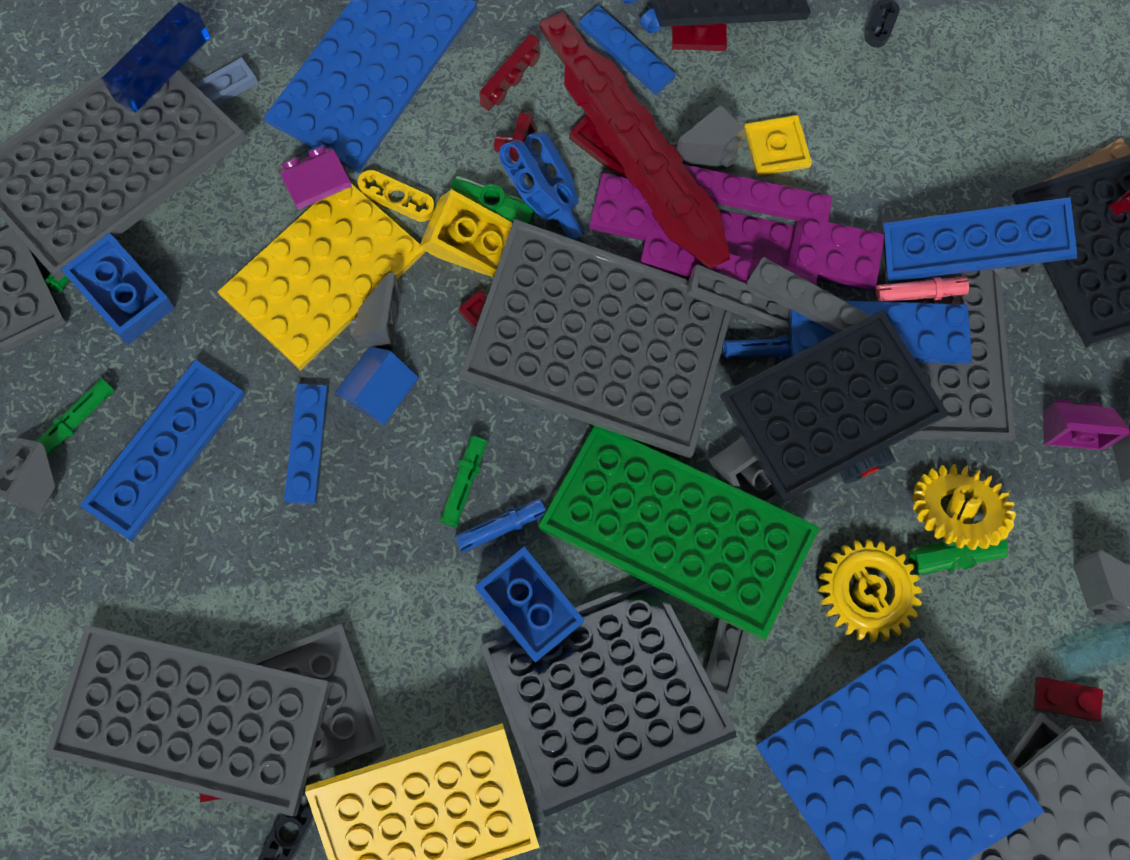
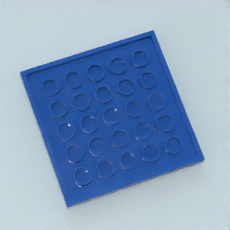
M919 637L756 745L832 860H969L1045 812Z

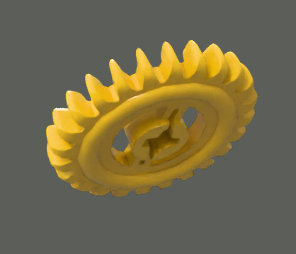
M955 464L950 468L949 474H947L945 466L942 465L938 472L932 468L928 475L923 474L920 481L916 483L912 495V501L914 502L912 508L914 512L919 513L917 516L919 522H926L924 528L927 531H935L934 537L937 539L944 537L946 544L950 545L952 542H955L958 548H963L965 544L971 550H976L977 546L982 549H988L989 545H998L1001 540L1006 539L1014 527L1016 512L1012 511L1014 502H1007L1009 492L998 495L1002 487L1001 483L990 488L989 484L992 476L981 482L979 480L980 469L972 477H969L968 466L964 467L960 475L957 473ZM953 494L946 514L941 506V499ZM965 498H967L968 500L964 507L963 513L960 519L957 520L958 514L965 502ZM979 507H981L984 519L976 524H968L973 521Z
M867 539L864 542V547H862L861 543L855 540L852 543L853 550L847 545L841 546L843 555L834 552L831 554V558L835 563L826 562L823 565L830 573H824L819 576L820 580L828 583V585L821 586L818 589V592L828 594V597L823 599L820 604L832 606L826 613V617L838 616L834 627L844 623L847 624L845 635L851 634L856 629L858 641L862 640L866 633H868L871 643L877 640L878 633L883 641L889 639L890 631L894 636H899L901 634L899 625L907 629L910 627V621L907 617L916 618L918 616L912 606L918 607L922 605V602L914 597L916 594L922 593L920 587L914 586V583L920 580V577L910 574L914 565H904L906 555L902 554L896 557L895 546L890 547L886 551L883 541H879L876 547H874L872 541ZM865 568H875L889 578L893 587V598L889 605L884 599L887 593L885 581L877 575H869ZM853 574L858 581L852 589L854 600L863 607L873 606L877 613L867 612L859 608L852 601L849 593V581ZM872 587L874 592L866 595L864 590Z

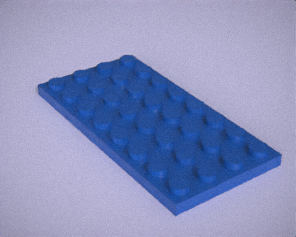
M351 0L263 117L265 122L313 149L322 145L325 148L331 147L342 165L359 174L477 9V2L473 0Z

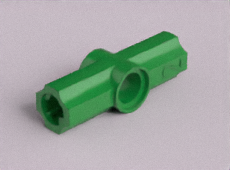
M459 176L454 178L450 185V190L456 191L512 223L516 219L531 225L536 212L523 199L504 193L503 189L498 185L490 184L484 186ZM491 200H495L498 202L495 205L487 204V202Z
M1006 539L1001 540L998 545H989L988 549H982L977 546L976 550L969 549L965 544L963 548H958L955 542L949 545L945 543V540H942L938 544L909 550V562L914 565L912 571L918 576L945 570L955 572V569L958 568L965 570L975 567L980 563L1004 559L1008 557L1009 547Z

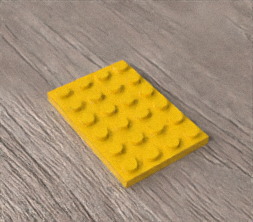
M352 185V187L315 202L217 292L219 296L301 371L351 323L352 319L357 318L359 307L388 273H395L397 280L425 251L419 248L420 244Z
M503 723L307 785L305 789L328 860H503L539 848Z

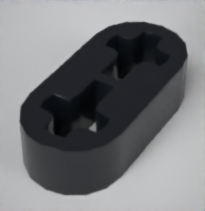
M879 0L864 35L865 41L870 46L878 48L886 45L900 10L896 1ZM884 9L889 10L886 19L882 18ZM877 27L882 28L880 37L875 36Z

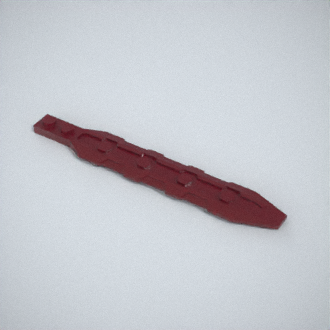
M564 12L540 22V30L565 66L564 87L577 106H581L596 128L595 132L603 144L608 146L615 155L631 185L637 187L652 209L653 217L666 236L710 269L729 260L730 252L719 209L704 188L698 186L683 165V159L674 146L668 144L654 124V118L646 107L638 102L626 85V79L614 62L589 49Z

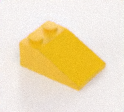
M451 189L439 198L419 248L441 260L494 278L513 223Z

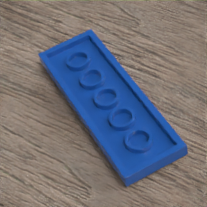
M1071 197L884 223L889 282L1077 259Z
M845 301L869 314L868 317L883 310L916 363L969 364L972 361L968 305ZM789 308L791 357L836 334Z
M195 360L80 504V507L133 542L246 396L244 391Z

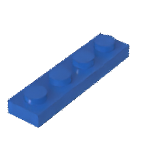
M600 6L594 8L579 21V27L654 95H657L675 79L676 74Z
M297 384L284 496L286 503L317 504L328 398L327 385Z

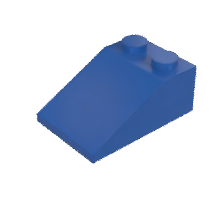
M110 232L61 269L126 345H129L175 309L168 297Z
M525 547L475 586V592L535 663L585 622L583 617Z

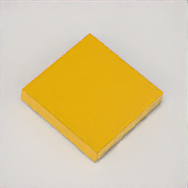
M798 115L744 124V133L757 177L811 167L812 161Z

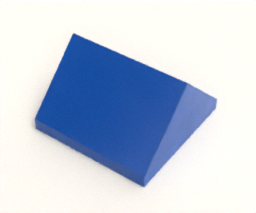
M370 346L335 393L382 425H385L419 377L391 351Z

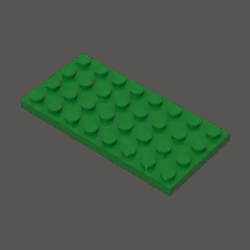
M597 426L593 427L539 524L541 531L763 641H766L820 529L815 524L635 440Z

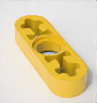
M367 170L358 178L359 190L368 199L419 222L431 219L435 206L432 197L375 170ZM373 180H376L379 188L371 186L370 189H367L366 182L371 183ZM393 191H401L405 194L404 198L399 202L391 201L389 195ZM410 196H412V202H413L414 204H412V203L409 202V201H410ZM423 203H426L428 210L422 209L420 212H417L416 205L421 206Z

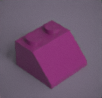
M324 145L316 147L308 152L310 156L301 160L298 157L288 159L282 163L283 167L278 169L288 194L298 210L352 187L344 168L331 147L325 148Z
M1057 400L1043 411L1044 445L1105 450L1129 435L1128 426L1115 408L1102 407L1100 403L1076 405L1070 400Z

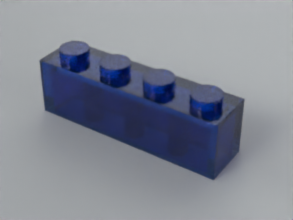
M178 2L101 78L117 103L136 113L211 37L200 14Z

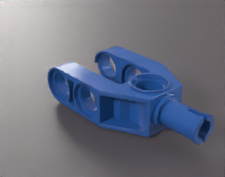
M536 132L528 135L524 143L514 140L503 144L499 151L500 161L523 201L545 222L550 220L558 221L567 238L575 240L584 235L585 232L581 229L572 213L573 207L579 204L572 175L548 135L543 132ZM534 138L538 139L542 144L541 153H537L533 149L532 142ZM511 147L515 148L519 154L517 162H514L509 156ZM549 163L553 164L557 170L555 178L550 177L547 172V165ZM525 173H529L533 177L534 185L532 188L525 184Z

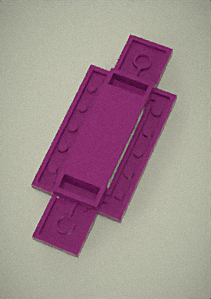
M684 165L698 186L704 188L714 203L797 221L796 225L793 226L719 210L730 252V259L710 269L666 236L653 217L650 206L637 187H633L627 178L602 173L589 229L645 241L641 264L690 278L692 268L695 265H700L747 284L762 258L765 257L816 285L817 279L871 291L876 287L885 234L828 222L833 196Z

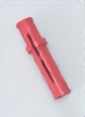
M967 276L948 279L932 277V280L876 285L875 293L876 298H879L877 302L907 301L923 298L941 300L942 297L968 295L969 281H967Z

